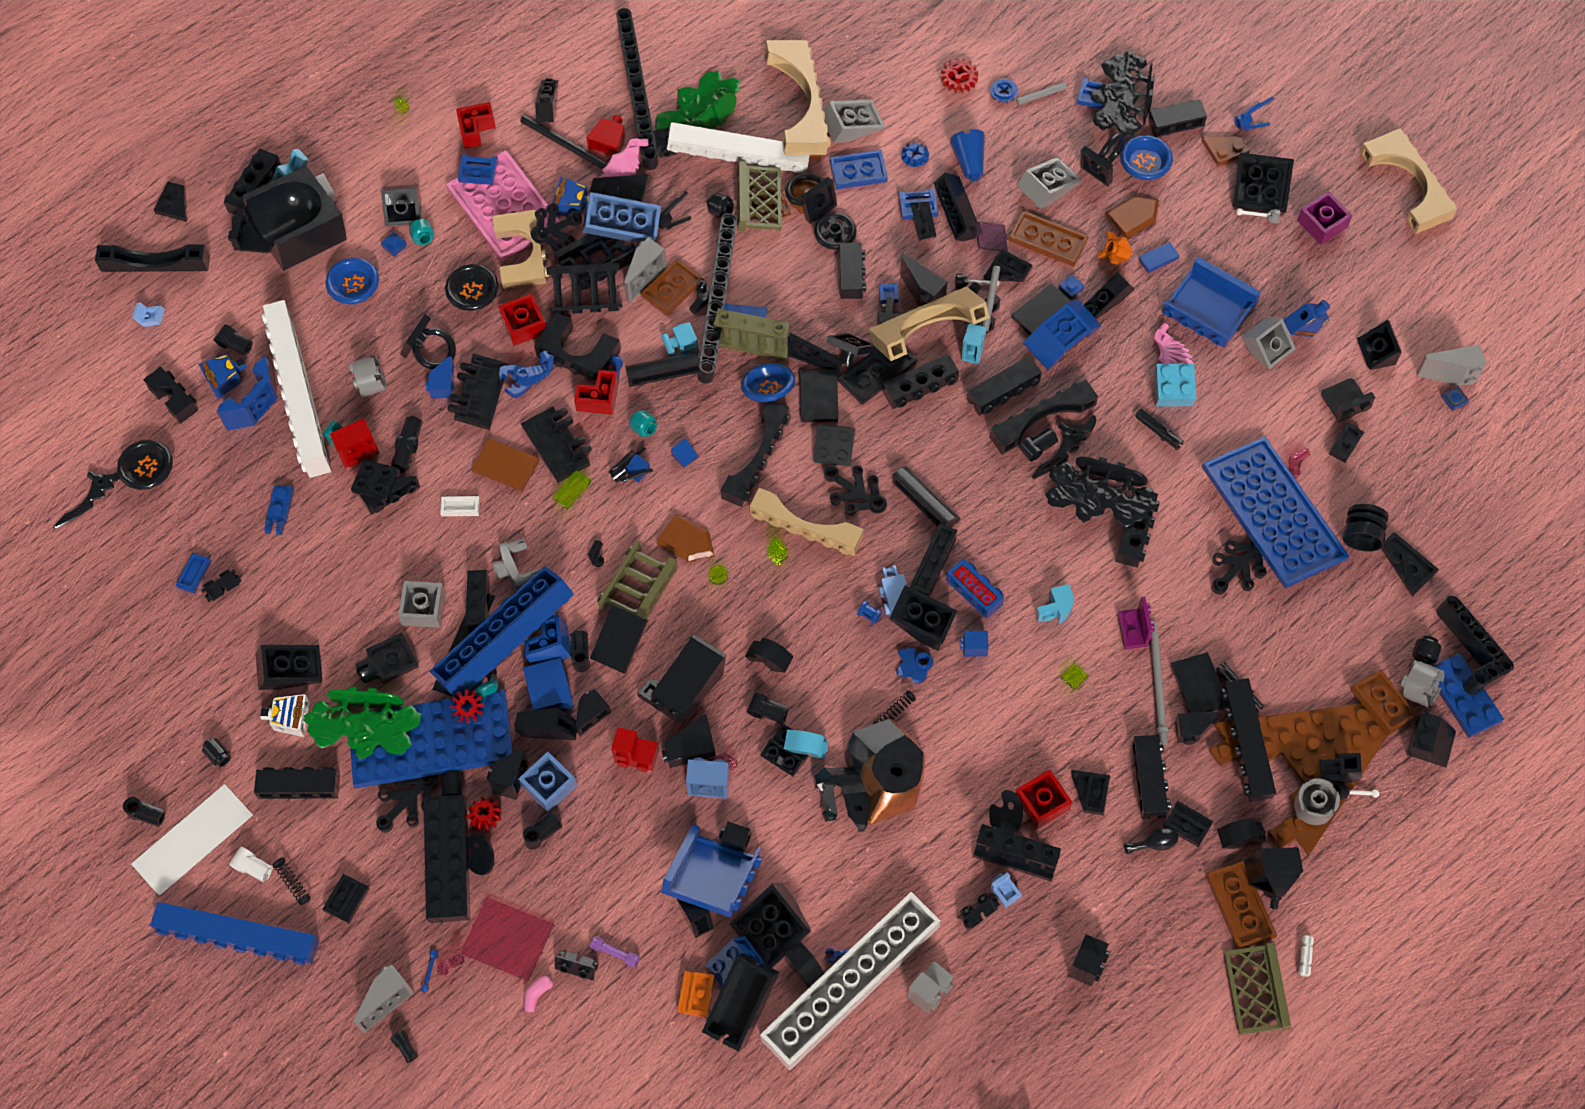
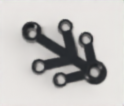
M551 203L546 207V210L540 208L535 211L537 224L531 229V237L537 244L547 243L556 252L562 249L564 245L567 246L575 241L572 235H567L561 232L560 229L569 225L577 226L582 223L583 218L580 212L573 211L567 215L566 219L555 223L559 208L556 203ZM548 212V224L547 227L544 228V219L547 217ZM552 234L553 236L563 240V243L559 240L556 241L552 239L548 235Z
M829 465L824 469L825 480L836 482L850 491L841 494L832 493L830 496V503L837 506L841 501L855 499L865 501L859 504L848 503L845 506L847 515L852 516L857 511L870 510L878 514L886 510L887 501L879 494V479L877 476L871 475L867 479V485L871 488L872 492L871 496L865 492L863 468L856 465L852 468V475L855 477L856 485L840 476L836 466ZM860 470L861 473L857 474L854 471ZM829 474H834L835 476H834V477H829L828 475H829ZM834 497L839 498L838 501H834V500H832V499H833ZM879 503L881 506L876 507L874 504ZM853 507L854 510L849 511L848 508Z
M1230 540L1224 547L1227 553L1231 554L1235 551L1247 553L1244 556H1224L1222 553H1216L1213 556L1212 562L1216 566L1235 564L1222 578H1217L1213 581L1211 589L1218 595L1226 592L1228 583L1241 570L1243 577L1242 589L1244 591H1251L1253 589L1254 581L1251 579L1250 561L1253 558L1255 559L1256 566L1254 576L1262 579L1267 573L1266 568L1263 566V557L1252 540L1249 544H1237L1235 541ZM1228 545H1232L1234 549H1230ZM1219 557L1222 561L1218 562L1215 558ZM1257 570H1261L1263 574H1259ZM1218 583H1222L1224 587L1218 586ZM1245 583H1250L1251 587H1247Z
M437 775L429 776L430 780L428 782L424 781L425 777L402 780L398 784L393 782L394 786L398 788L404 785H416L412 790L389 791L385 788L379 790L378 797L382 802L395 799L402 800L387 815H382L377 819L376 825L378 829L383 833L391 831L394 826L393 820L408 805L409 815L406 818V822L412 828L418 826L417 796L423 791L424 797H432V788L438 781ZM388 793L386 798H382L381 795ZM423 800V801L421 802V805H420V806H421L422 811L424 812V800ZM411 818H416L415 823H409ZM383 820L388 821L386 825H381V822Z

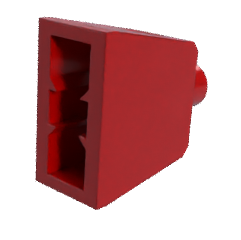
M614 115L611 121L604 118L600 119L586 137L588 148L610 156L620 153L626 135L625 127L621 124L623 119L618 115Z

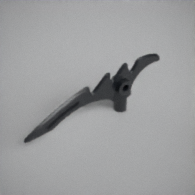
M1093 415L1086 424L1079 426L1072 424L1068 426L1061 422L1058 428L1065 433L1059 451L1049 461L1041 464L1032 478L1035 479L1051 471L1053 465L1058 466L1069 458L1066 451L1078 449L1079 445L1076 442L1087 439L1083 432H1091L1096 424V416ZM1057 458H1060V459H1059L1058 461H1056L1054 464H1052V465L1049 466L1048 468L1042 470L1044 467H1046V466H1048L1049 464H1051L1052 462H1054Z
M89 471L87 477L92 480L88 495L79 506L64 514L53 528L56 529L88 511L93 507L92 500L104 498L105 494L102 491L114 488L111 481L120 480L118 473L115 472L108 475L100 473L97 475L93 471Z

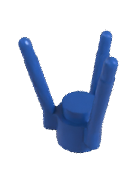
M1272 96L1262 103L1258 102L1242 114L1235 116L1234 122L1237 128L1240 130L1244 128L1245 131L1253 128L1269 126L1270 122L1250 125L1253 122L1251 114L1272 101L1274 97Z

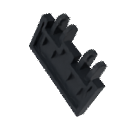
M473 353L470 362L472 364L462 362L460 369L476 375L473 376L459 372L457 378L464 382L461 395L453 394L450 397L451 401L464 405L466 408L450 404L447 410L455 413V421L490 430L505 379L502 378L500 382L499 370L501 366L509 364Z
M551 407L521 423V427L556 482L559 483L590 466L585 455L590 453L592 448L590 445H586L573 451L583 445L586 439L584 436L576 439L573 438L567 428L574 422L572 417H567L555 423L568 414L566 408L556 411L554 407Z

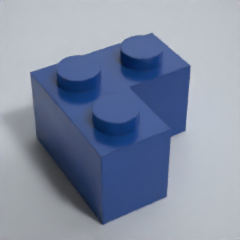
M559 614L549 617L541 624L542 635L524 641L525 656L532 665L557 658L563 660L571 657L568 626Z

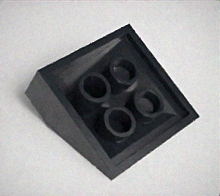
M1240 153L1237 159L1232 206L1266 211L1279 209L1280 212L1286 213L1294 159Z
M782 882L772 883L730 923L739 937L745 936L763 962L771 968L785 957L786 952L811 932L795 898Z

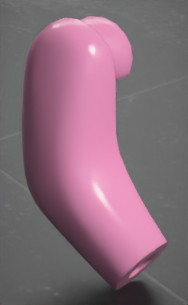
M540 977L526 990L524 1012H535L539 997L553 986V982L549 977Z

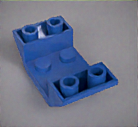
M1076 299L1065 304L1044 321L1023 344L1049 370L1062 359L1068 350L1084 337H1090L1102 325Z
M263 356L260 361L255 363L252 371L258 382L254 385L252 391L242 399L241 403L238 404L228 397L219 405L216 412L225 429L234 430L255 426L278 399L275 375L266 357Z

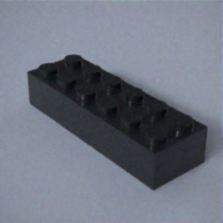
M465 795L424 797L426 919L429 923L470 920L468 806Z

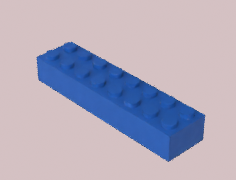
M544 566L429 672L454 698L459 700L457 692H461L464 697L465 689L470 691L476 684L480 683L505 657H508L529 635L539 629L542 623L553 616L563 604L567 603L574 593L561 577Z

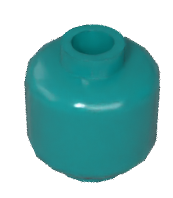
M425 219L415 220L409 227V234L417 245H427L434 239V230L429 221Z
M639 410L632 414L629 425L631 430L639 436L648 437L655 433L657 420L647 411Z

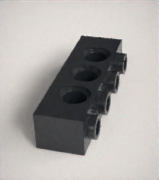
M259 148L257 153L252 156L251 162L244 168L241 177L234 183L232 190L224 199V205L229 213L236 215L237 209H244L246 213L242 195L272 181L276 167L281 165L278 155Z
M947 354L884 382L882 392L892 409L901 408L908 402L919 400L928 393H935L946 385H953L958 380L959 370L950 355Z
M1154 493L1153 500L1158 505L1155 510L1148 512L1145 519L1125 527L1115 562L1138 568L1140 561L1144 562L1146 551L1143 548L1144 545L1149 544L1151 534H1148L1149 528L1153 529L1156 519L1152 515L1153 512L1158 511L1160 501H1157L1158 493ZM1136 526H1139V527H1141L1143 530H1138V529H1136L1135 527H1136ZM1130 543H1136L1138 546L1134 547Z

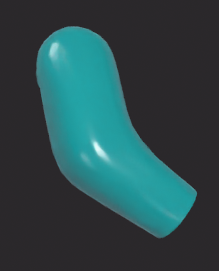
M489 674L487 682L474 690L476 691L475 699L482 696V699L478 702H483L485 696L493 694L498 690V680L495 674Z

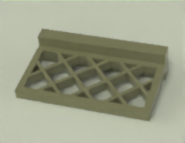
M739 161L737 170V231H745V228L781 231V168L748 166L746 162ZM749 172H756L760 176L754 180L749 175ZM774 173L776 178L772 181L766 175ZM762 178L768 183L764 188L758 183ZM753 185L760 190L756 194L749 190ZM771 186L777 191L773 196L766 191ZM762 193L769 198L764 203L758 198ZM753 200L760 205L756 209L749 205ZM771 201L777 206L773 211L767 206ZM762 208L769 213L765 217L758 213ZM755 215L760 221L757 223L750 222V217ZM772 216L777 220V224H770L767 219Z
M1275 942L1266 943L1264 946L1225 951L1240 1035L1280 1029L1282 1031L1291 1030ZM1263 951L1264 960L1260 965L1250 959L1254 952ZM1239 955L1245 960L1237 968L1231 964L1230 956ZM1247 962L1257 967L1252 977L1241 971ZM1260 970L1268 975V981L1264 986L1254 980ZM1239 973L1249 980L1243 989L1237 986L1234 981ZM1251 982L1261 988L1255 998L1245 991ZM1263 991L1272 996V1001L1268 1007L1258 1000ZM1242 994L1253 1000L1247 1010L1238 1003ZM1255 1002L1265 1009L1259 1019L1249 1012ZM1267 1012H1270L1276 1017L1277 1024L1267 1025L1261 1020ZM1246 1015L1257 1021L1253 1028L1243 1029L1242 1020Z

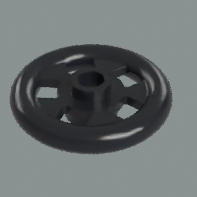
M837 212L822 216L814 227V236L817 242L823 247L832 250H839L840 243H852L857 234L854 221L849 216ZM836 220L843 221V224L841 225L840 223L836 222ZM828 222L830 225L824 228L823 225ZM844 229H849V234H844ZM825 233H827V236L829 237L827 240L824 239L822 236ZM842 238L841 242L835 243L834 240Z

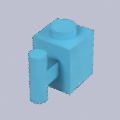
M690 322L681 323L672 328L673 338H669L667 333L661 336L669 355L676 353L675 347L679 348L681 354L698 349V341Z

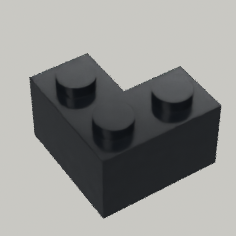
M1085 934L1068 977L1092 987L1094 981H1099L1105 967L1101 963H1106L1110 951L1107 950L1109 944Z

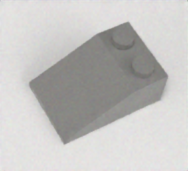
M872 100L829 101L823 110L825 112L824 123L827 124L828 132L834 143L849 142L885 128Z
M1057 157L1027 169L1017 186L1036 206L1043 209L1052 205L1081 183L1082 180Z
M649 237L637 246L624 282L627 302L629 303L639 296L667 268L665 249Z
M1480 345L1426 354L1416 374L1418 377L1454 385H1472L1478 381L1486 366V361Z
M392 964L389 967L385 966L378 972V976L374 978L353 1020L363 1034L414 994Z

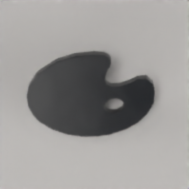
M1004 790L1001 792L1003 806L998 807L995 804H991L989 808L991 827L1015 834L1023 820L1022 802L1015 792ZM1010 802L1014 805L1013 809L1008 807Z
M477 834L468 837L469 849L472 851V856L469 858V869L475 874L487 875L492 871L495 862L493 848L485 837Z

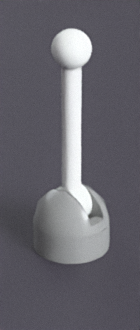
M1238 208L1236 214L1267 217L1269 222L1278 224L1280 210L1272 209L1268 213L1244 211Z

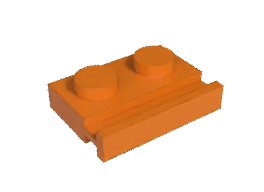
M684 972L677 1010L679 1014L683 1013L708 1018L715 975Z

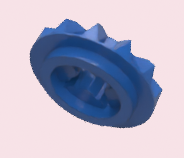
M1009 79L996 80L990 88V95L993 96V100H998L999 103L1002 101L1006 103L1010 100L1014 101L1018 94L1017 85ZM1001 90H1003V91L1007 90V94H1006V93H1002V94H1001Z
M907 143L906 147L902 148L901 158L908 166L920 167L928 161L929 152L927 146L924 147L922 143ZM918 151V154L912 158V153Z

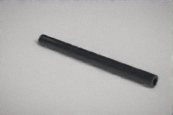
M523 115L520 122L598 168L603 170L608 165L606 161L528 116Z

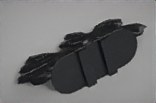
M1127 51L1124 55L1116 54L1110 60H1106L1101 64L1104 73L1113 80L1111 84L1105 83L1100 86L1099 90L1089 93L1094 102L1104 106L1095 113L1093 123L1101 130L1109 129L1115 125L1119 133L1133 136L1134 132L1141 129V124L1136 119V115L1139 113H1144L1143 124L1145 125L1147 112L1150 113L1155 80V76H1152L1153 63L1150 64L1148 76L1144 77L1140 70L1146 66L1147 60L1144 57L1136 56L1134 51ZM1130 71L1136 72V76H1139V78L1133 77ZM1139 81L1146 82V93H1137L1134 90L1135 84ZM1139 97H1145L1144 109H1140L1134 104Z
M1085 456L1076 458V465L1083 470L1080 472L1076 471L1068 462L1061 463L1058 466L1053 465L1049 477L1057 484V487H1053L1045 493L1050 506L1064 508L1075 504V514L1083 523L1089 521L1093 516L1103 515L1105 509L1110 508L1114 513L1115 519L1127 527L1136 521L1145 519L1148 512L1154 511L1158 506L1153 500L1154 491L1152 488L1142 487L1136 490L1133 487H1141L1147 484L1148 480L1142 473L1125 468L1124 463L1118 462L1117 465L1108 463L1107 459L1102 457L1099 460ZM1090 474L1097 475V476L1104 477V478H1101V479H1100V478L1092 479V478H1090ZM1079 475H1083L1082 479L1079 480ZM1111 479L1124 484L1120 487H1112L1107 481ZM1126 487H1128L1129 491H1132L1133 496L1130 498L1126 495Z

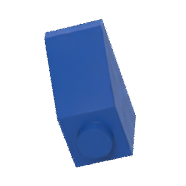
M447 357L429 373V380H426L425 386L431 398H450L454 394L455 365L452 357Z

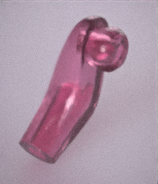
M1303 448L1291 454L1288 460L1287 468L1294 478L1300 476L1301 463L1310 456L1308 448Z

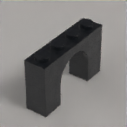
M555 312L534 346L536 356L539 358L541 352L547 351L548 354L554 356L555 366L564 367L573 374L585 376L589 381H597L598 370L608 371L611 367L612 357L619 354L621 350L620 340L603 333L591 352L583 356L570 355L563 350V345L573 330L572 319Z

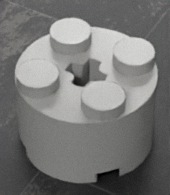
M375 355L349 363L350 370L355 375V378L352 379L356 389H359L362 398L382 392L387 388L383 371L381 372L379 368L381 365Z
M1413 661L1409 675L1404 676L1401 682V686L1404 687L1402 696L1423 706H1431L1440 693L1441 688L1438 685L1439 681H1444V671L1420 661Z
M1319 778L1312 779L1301 786L1294 799L1296 816L1311 825L1326 824L1338 809L1340 796L1329 781Z

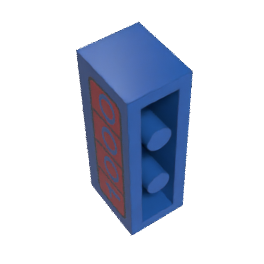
M963 558L947 572L946 581L986 619L1003 605L1004 594L999 588H994L985 575L979 574L971 562H967Z

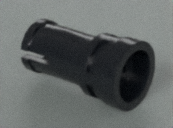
M405 1030L397 1032L390 1038L395 1047L400 1050L407 1063L412 1062L418 1057V1054L409 1042L410 1039Z

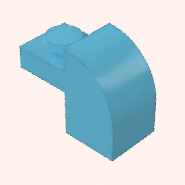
M299 149L292 150L289 163L276 167L273 181L306 166L309 159Z
M1069 584L1050 589L1049 598L1051 604L1037 607L1036 618L1038 622L1043 620L1048 622L1057 617L1060 624L1069 618L1074 603V596Z
M787 729L784 749L797 754H807L818 759H825L828 750V739L816 733Z

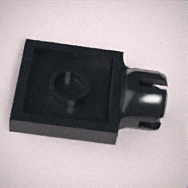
M402 633L367 648V657L355 663L356 671L361 676L363 683L380 679L384 684L419 667Z

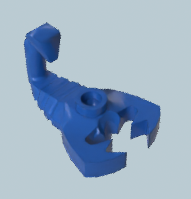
M543 351L539 354V361L541 364L544 362L546 364L530 367L522 365L501 366L499 370L500 382L502 378L508 381V374H512V380L516 381L515 386L511 384V389L505 387V392L516 399L525 394L532 385L537 384V382L545 379L554 367V356L548 354L547 351Z

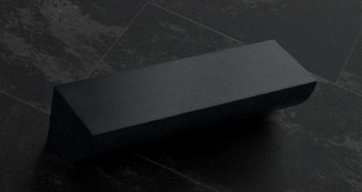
M945 172L934 182V186L954 238L957 241L972 240L980 236L982 232L960 176Z
M698 352L625 366L629 387L698 373L700 361Z
M902 467L893 474L892 483L937 527L940 523L952 527L960 520V517L909 467Z

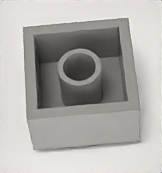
M404 581L398 614L401 624L403 626L441 628L446 595L443 584Z

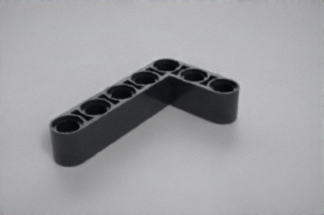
M1448 596L1436 610L1437 615L1481 666L1463 682L1465 692L1474 696L1502 681L1514 669L1512 660L1457 597Z

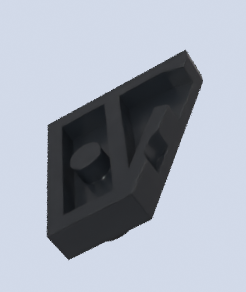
M167 182L153 209L155 214L187 222L185 187Z

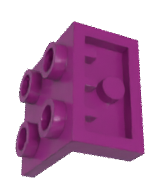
M1145 596L1141 597L1137 609L1118 611L1117 615L1125 650L1148 647L1149 641L1152 639V632H1155L1154 621L1150 620L1149 616L1151 614V606L1149 602H1146Z

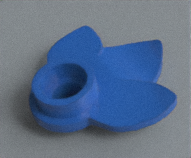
M914 648L900 650L898 654L904 662L898 667L896 674L903 678L912 677L914 684L923 682L927 677V671L933 666L932 656L925 652L919 653ZM924 660L927 664L921 665L920 661Z

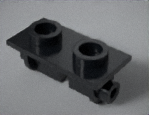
M929 201L911 205L919 241L937 237Z
M227 569L219 574L220 578L215 582L210 580L202 585L204 589L201 592H207L205 598L208 602L211 600L215 601L224 595L221 587L224 586L229 592L236 586H239L242 580L238 575L234 577V569L232 571Z
M983 893L976 899L977 902L972 906L967 905L960 911L961 914L957 918L965 920L963 925L967 930L969 928L973 929L983 921L980 915L981 912L987 918L998 910L1000 903L997 899H992L996 896L995 894Z
M566 950L563 952L559 951L558 955L555 956L556 970L594 981L595 970L597 971L599 966L596 959L582 956L580 961H576L578 954Z

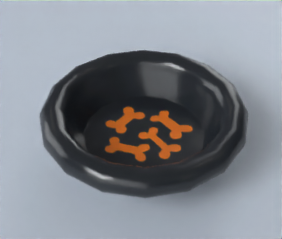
M479 264L464 265L454 270L447 278L445 284L446 298L453 306L461 310H479L494 300L497 296L499 284L496 275L491 269Z
M140 440L129 445L121 453L117 461V473L120 480L128 487L137 490L152 489L160 485L168 478L173 468V457L170 450L161 442L154 440Z

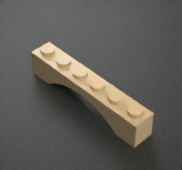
M761 488L758 489L750 505V515L755 519L765 520L774 527L780 526L785 528L792 534H800L807 540L818 541L823 546L838 549L845 555L855 556L864 537V529L847 522L821 525L804 521L788 511L776 494Z

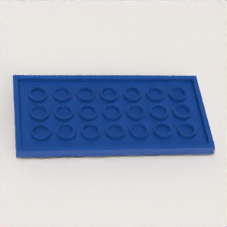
M1262 437L1203 463L1202 469L1285 589L1338 565L1350 557L1266 437Z
M505 689L485 696L483 702H477L478 704H485L484 707H478L477 709L482 711L483 714L475 713L478 718L477 721L473 720L472 716H470V723H466V716H464L462 722L458 721L460 713L455 717L452 715L458 711L457 708L450 709L451 705H457L456 702L452 701V698L412 705L416 712L422 715L419 726L406 732L412 743V746L406 749V752L401 755L387 753L379 744L375 747L373 754L359 760L356 750L351 749L354 788L438 775L449 771L490 766L513 753ZM469 700L462 705V709H466L465 712H469V709L473 708V704H469ZM397 707V708H392V709H393L394 711H397V710H400V709L403 708V707ZM388 712V718H391L392 714Z

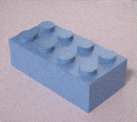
M590 192L587 197L582 232L636 243L645 241L649 237L656 242L661 206Z

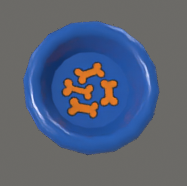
M1150 135L1137 136L1130 139L1123 146L1120 153L1121 164L1125 171L1133 177L1142 180H1155L1164 176L1170 170L1173 163L1172 151L1169 146L1161 139Z
M348 258L332 266L327 273L325 285L328 294L335 301L354 305L364 302L374 294L378 288L379 275L371 262L362 258Z
M761 364L752 368L744 375L741 380V390L747 398L753 401H775L784 397L792 390L795 384V375L790 368L782 364Z

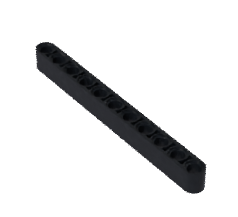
M621 8L617 11L616 16L638 139H648L649 146H640L642 163L645 169L654 170L658 167V155L632 13L627 8Z
M724 214L720 222L697 374L698 380L702 383L712 382L716 369L722 327L714 326V321L718 308L724 309L737 225V218L733 214Z

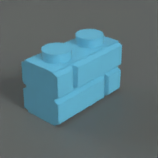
M968 324L963 340L961 358L963 361L975 364L980 362L986 336V328L980 324Z

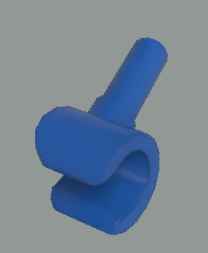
M614 355L611 365L616 366L615 372H617L619 381L623 360L621 357Z
M828 948L825 954L834 953V956L827 959V961L830 963L836 962L838 957L845 955L850 949L835 951L832 948Z

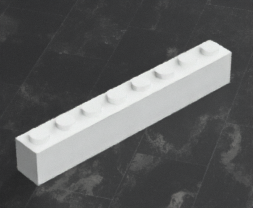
M671 122L667 150L723 159L725 161H744L746 164L781 168V170L793 171L795 173L807 172L809 155H784L782 141Z

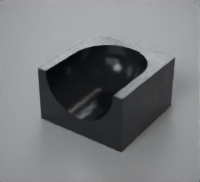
M307 165L242 195L249 223L283 271L347 240L342 213Z

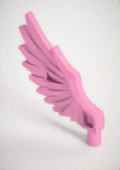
M630 139L622 152L612 155L610 162L602 170L604 173L599 178L636 175V169H639L638 165L640 164L638 159L640 146H649L648 139Z
M1162 323L1153 337L1160 350L1158 361L1161 364H1193L1190 360L1192 355L1188 354L1189 350L1184 348L1185 345L1180 344V341L1173 340V337L1165 333L1169 326L1166 323Z

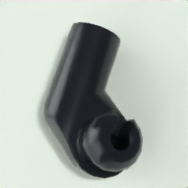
M598 540L594 541L588 553V558L595 567H601L605 561L604 557L602 558L599 553L603 543Z

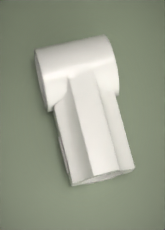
M243 847L238 849L229 863L237 871L243 874L247 873L263 883L268 880L273 869L272 866L256 858L252 852Z

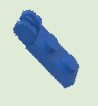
M274 485L265 522V533L270 534L273 523H277L276 534H283L294 494L293 487Z

